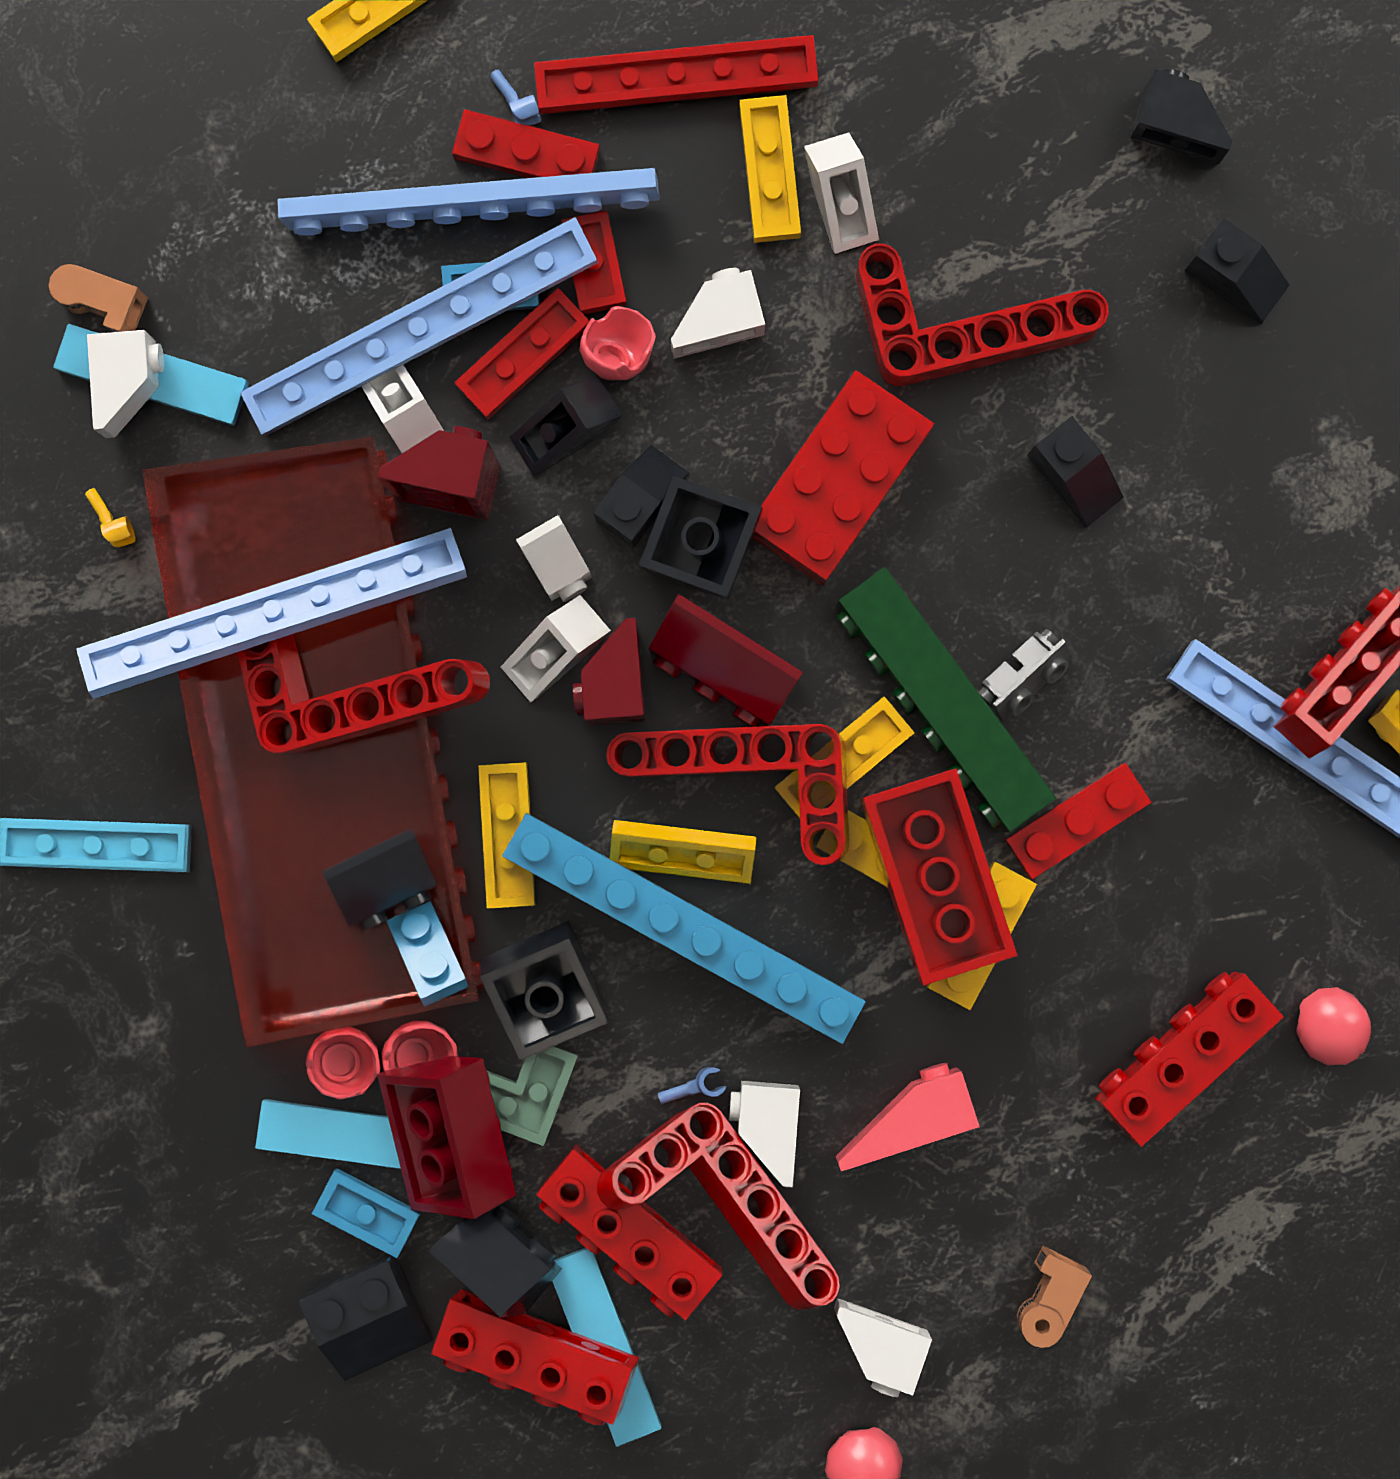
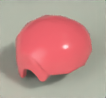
M614 306L603 318L599 320L592 318L588 322L581 337L579 351L586 366L600 378L605 380H628L637 376L646 368L656 335L651 322L640 312L621 306Z
M1338 987L1322 988L1316 990L1301 1002L1296 1033L1309 1057L1327 1066L1347 1065L1357 1060L1359 1055L1365 1052L1371 1035V1022L1366 1009L1353 994Z
M411 1021L394 1030L385 1042L382 1050L383 1069L386 1071L448 1056H457V1045L444 1028L429 1021Z
M350 1026L334 1027L323 1032L315 1039L308 1050L305 1062L309 1081L322 1095L339 1100L364 1094L375 1081L381 1069L377 1045L365 1032Z
M872 1427L864 1430H849L839 1437L829 1449L825 1472L828 1479H900L903 1458L896 1441L881 1429Z

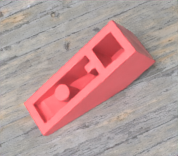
M947 1063L933 1065L921 1070V1079L911 1081L836 1155L840 1170H848L980 1127L962 1071L957 1067L949 1069Z

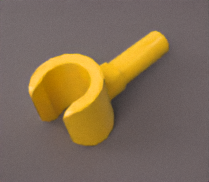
M92 488L86 491L85 495L102 523L101 532L104 538L117 548L134 543L136 536L128 517L124 516L113 520L112 514L96 489Z

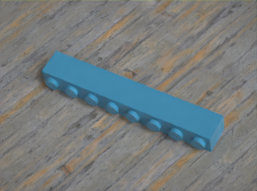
M528 813L524 815L502 855L504 858L841 1044L844 1043L866 1002L852 992Z

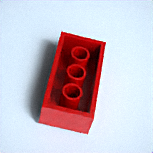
M855 370L761 505L763 511L752 539L824 587L921 447L935 423Z
M957 768L860 799L920 984L925 986L1018 956Z

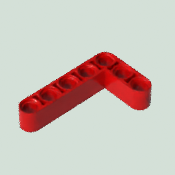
M883 243L867 247L861 254L856 270V283L878 370L882 378L888 384L894 386H906L1086 342L1099 332L1109 314L1108 304L1099 292L1080 290L919 330L902 262L895 249ZM872 262L884 263L889 268L890 275L885 279L872 278L868 274L866 266ZM886 306L894 307L900 312L902 320L895 325L885 324L879 319L877 311ZM1076 307L1089 309L1094 316V324H1079L1073 316V309ZM1031 318L1042 319L1049 327V335L1043 337L1033 335L1027 327V320ZM986 329L998 331L1004 339V345L999 348L987 346L981 338V332ZM941 340L951 341L957 346L959 355L953 359L942 358L937 354L935 344ZM896 351L906 352L913 360V367L908 370L895 369L889 361V355Z
M294 634L270 641L265 650L262 649L261 645H257L237 652L258 740L267 751L273 753H302L471 705L482 700L490 687V676L486 668L480 663L471 660L447 659L309 699ZM463 669L467 674L468 684L464 692L460 694L456 690L454 680L457 673ZM275 675L279 677L281 683L280 691L276 696L273 695L271 690L272 679ZM416 683H419L423 689V698L418 706H415L411 700V690ZM373 695L379 702V710L374 718L370 717L367 708L368 702ZM329 708L335 714V724L330 731L325 725V715ZM286 721L292 727V735L288 742L282 736V728Z
M804 724L631 732L619 734L611 740L607 747V761L612 770L620 775L631 777L798 770L801 846L803 853L808 860L815 864L830 865L843 859L848 851L849 826L845 744L839 732L827 725ZM818 734L830 735L834 743L832 754L824 760L814 759L809 750L811 740ZM771 736H780L785 742V754L776 762H768L762 754L763 743ZM731 738L737 745V756L729 764L723 765L716 759L715 747L722 739ZM683 740L689 746L690 755L686 763L676 767L670 762L668 751L675 741ZM636 742L642 749V760L636 767L629 769L622 762V751L629 743ZM828 781L835 788V801L828 808L820 809L812 802V789L819 782ZM824 829L832 831L838 841L835 853L829 857H822L817 854L813 846L815 835Z
M698 1103L675 1114L599 1176L597 1194L600 1201L610 1209L624 1210L647 1200L686 1167H689L788 1305L797 1310H807L827 1305L838 1295L840 1284L835 1269L728 1120L712 1104ZM691 1117L701 1123L703 1127L702 1139L697 1138L692 1133L690 1128ZM656 1145L661 1146L668 1155L666 1168L661 1166L655 1159L654 1150ZM720 1156L725 1158L731 1166L730 1178L725 1177L719 1169ZM620 1173L626 1175L632 1183L630 1197L624 1195L618 1187ZM749 1196L753 1197L759 1205L757 1218L748 1210L747 1200ZM778 1235L787 1244L786 1257L780 1255L776 1248ZM806 1275H809L815 1283L816 1290L813 1297L805 1289L804 1281Z

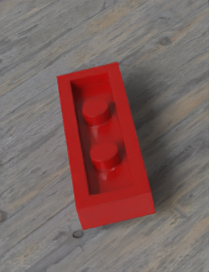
M464 109L452 155L455 160L525 178L594 173L600 145Z
M557 288L458 378L454 384L476 409L489 420L580 337L589 320Z
M1122 763L1004 839L1028 878L1034 879L1152 802L1128 765Z

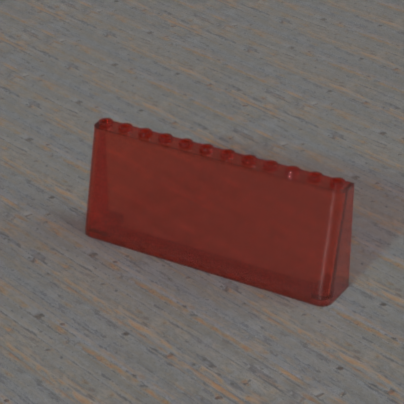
M374 436L142 470L168 619L402 544L401 541H393L390 524L397 523L396 506L393 495L385 496L383 483L378 478L379 468L387 463L384 449L376 450ZM412 595L294 633L309 699L416 669V663L423 662L419 634L411 635L407 617L414 615ZM269 642L260 644L263 650L266 649ZM237 652L178 671L245 1046L250 1047L479 1001L477 990L484 989L480 979L481 965L479 961L472 962L468 943L475 942V930L471 914L463 915L460 896L467 895L462 867L454 868L451 849L458 848V840L454 821H445L442 802L449 801V791L445 774H437L434 756L441 753L436 727L428 728L425 717L302 753H273L267 751L258 740ZM275 675L271 683V690L274 696L279 693L281 687L280 679L277 675ZM416 683L411 690V700L415 706H418L423 698V689L419 683ZM374 695L370 698L367 705L368 713L372 718L377 715L379 710V702ZM329 708L325 715V725L330 731L335 724V714L331 708ZM286 721L282 728V736L288 742L292 735V727ZM412 828L437 883L435 888L429 890L432 899L427 902L431 901L469 986L425 1007L418 995L387 921L365 932L361 931L359 925L349 929L321 872ZM400 904L386 911L385 914L389 920L407 911L403 904Z

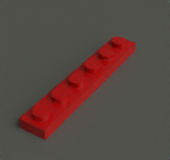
M814 35L534 62L540 114L818 87Z

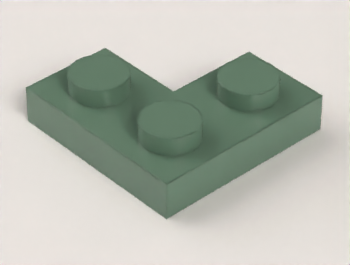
M555 1045L525 1058L517 1082L487 1071L501 1130L544 1146L579 1054Z

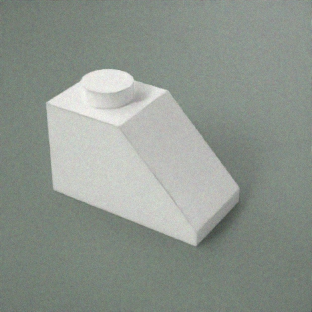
M846 133L804 146L812 188L834 253L836 254L879 240L864 157L851 135Z
M738 268L724 269L714 273L712 280L704 282L671 338V349L674 359L764 335L765 321L751 270L740 273Z
M145 330L87 334L93 429L105 438L116 437L159 387L158 373L164 372L165 367L163 349L161 344H156V341Z
M404 365L361 386L401 453L438 430L444 431Z
M558 515L516 539L551 601L561 597L562 601L566 602L588 588L585 581L592 578L591 573Z
M579 595L548 615L504 662L501 668L526 698L533 702L583 660L611 630L582 596Z
M741 1081V1091L731 1092L729 1121H738V1134L781 1185L793 1187L800 1088L798 1085Z
M837 1298L834 1306L837 1318L866 1379L873 1381L871 1387L892 1397H898L900 1391L913 1396L932 1341L928 1330Z

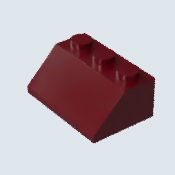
M454 426L452 433L438 430L381 466L378 478L397 501L488 521L501 466L488 440L482 439L483 433L467 427Z
M678 594L649 646V653L656 656L652 662L654 666L675 679L680 672L696 682L692 688L695 692L715 704L720 697L736 707L732 715L750 727H758L760 723L765 726L771 725L803 673L680 594Z
M448 1056L386 1070L377 1074L412 1210L475 1219L516 1196L512 1169L507 1159L501 1134V1124L496 1114L489 1085L490 1078L483 1058Z

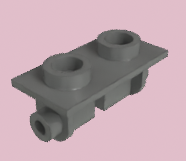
M1045 629L1041 634L1035 632L1012 654L1013 658L1023 666L1018 672L1005 661L981 683L983 688L978 693L989 707L994 705L1003 723L1012 715L1018 716L1023 713L1033 702L1034 694L1047 682L1049 684L1056 682L1068 669L1072 658L1067 643L1064 639L1059 641L1048 629Z

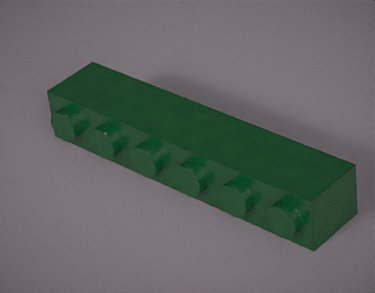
M886 567L879 570L838 601L836 606L840 613L835 617L842 629L851 639L858 635L869 651L863 654L868 664L879 677L886 673L897 689L892 692L893 697L907 715L915 712L925 725L920 730L921 735L936 754L941 750L945 752L953 763V766L948 770L957 768L964 792L971 788L982 802L977 807V810L992 830L1000 827L1004 833L1011 832L1056 799V796Z

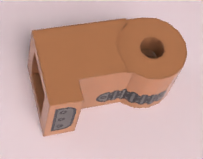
M67 264L60 266L53 272L49 280L51 295L65 309L76 314L91 312L104 317L103 326L111 333L135 331L148 300V297L138 287L78 265Z
M1042 1246L1034 1263L1044 1274L1033 1297L1024 1301L1019 1307L1017 1323L1025 1339L1030 1344L1045 1348L1054 1345L1062 1337L1092 1275L1085 1266Z

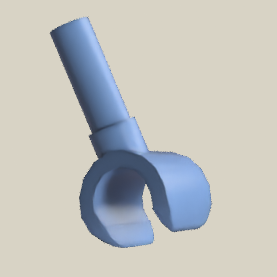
M500 70L493 71L490 78L506 98L514 121L528 126L541 122L534 96L530 95L518 99L516 91L513 90Z
M713 1067L703 1068L698 1072L695 1080L659 1092L658 1097L661 1104L698 1093L711 1097L719 1096L725 1091L726 1086H720L708 1091L704 1086V1079L709 1073L718 1072L720 1069Z

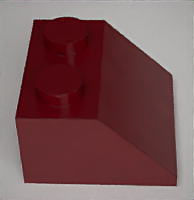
M626 618L581 670V683H573L575 712H577L578 716L584 715V720L589 726L645 721L639 635L635 618Z

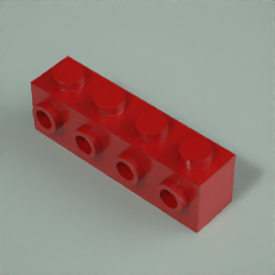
M1400 586L1393 591H1389L1386 587L1383 588L1365 607L1371 613L1362 624L1356 620L1337 639V642L1342 647L1335 656L1332 657L1327 653L1310 670L1308 675L1313 681L1304 691L1300 687L1296 688L1280 705L1279 709L1284 712V715L1273 727L1309 759L1332 746L1400 666Z
M1223 972L1214 978L1204 989L1208 995L1195 1007L1188 1004L1180 1009L1170 1019L1169 1023L1172 1028L1159 1040L1156 1036L1149 1038L1135 1051L1134 1056L1137 1060L1124 1072L1120 1068L1114 1070L1099 1084L1098 1087L1102 1092L1094 1099L1132 1142L1142 1147L1284 1017L1245 973L1233 972L1228 975L1227 972Z
M575 1144L539 1188L536 1195L543 1200L539 1204L540 1209L558 1224L566 1220L579 1231L576 1235L577 1240L590 1252L598 1255L603 1251L616 1262L613 1270L627 1283L635 1286L640 1282L651 1291L653 1295L650 1297V1301L661 1312L670 1318L677 1313L686 1320L723 1275L722 1266L644 1201L624 1210H613L606 1207L600 1201L597 1194L599 1176L606 1169ZM618 1180L620 1191L630 1197L632 1191Z
M463 1289L458 1291L449 1300L431 1353L442 1358L443 1364L452 1370L464 1373L473 1370L488 1376V1382L498 1388L513 1390L517 1387L532 1393V1398L542 1405L557 1408L560 1405L578 1411L577 1415L582 1420L595 1425H604L605 1422L614 1424L622 1411L640 1358L528 1314L500 1318L478 1296Z

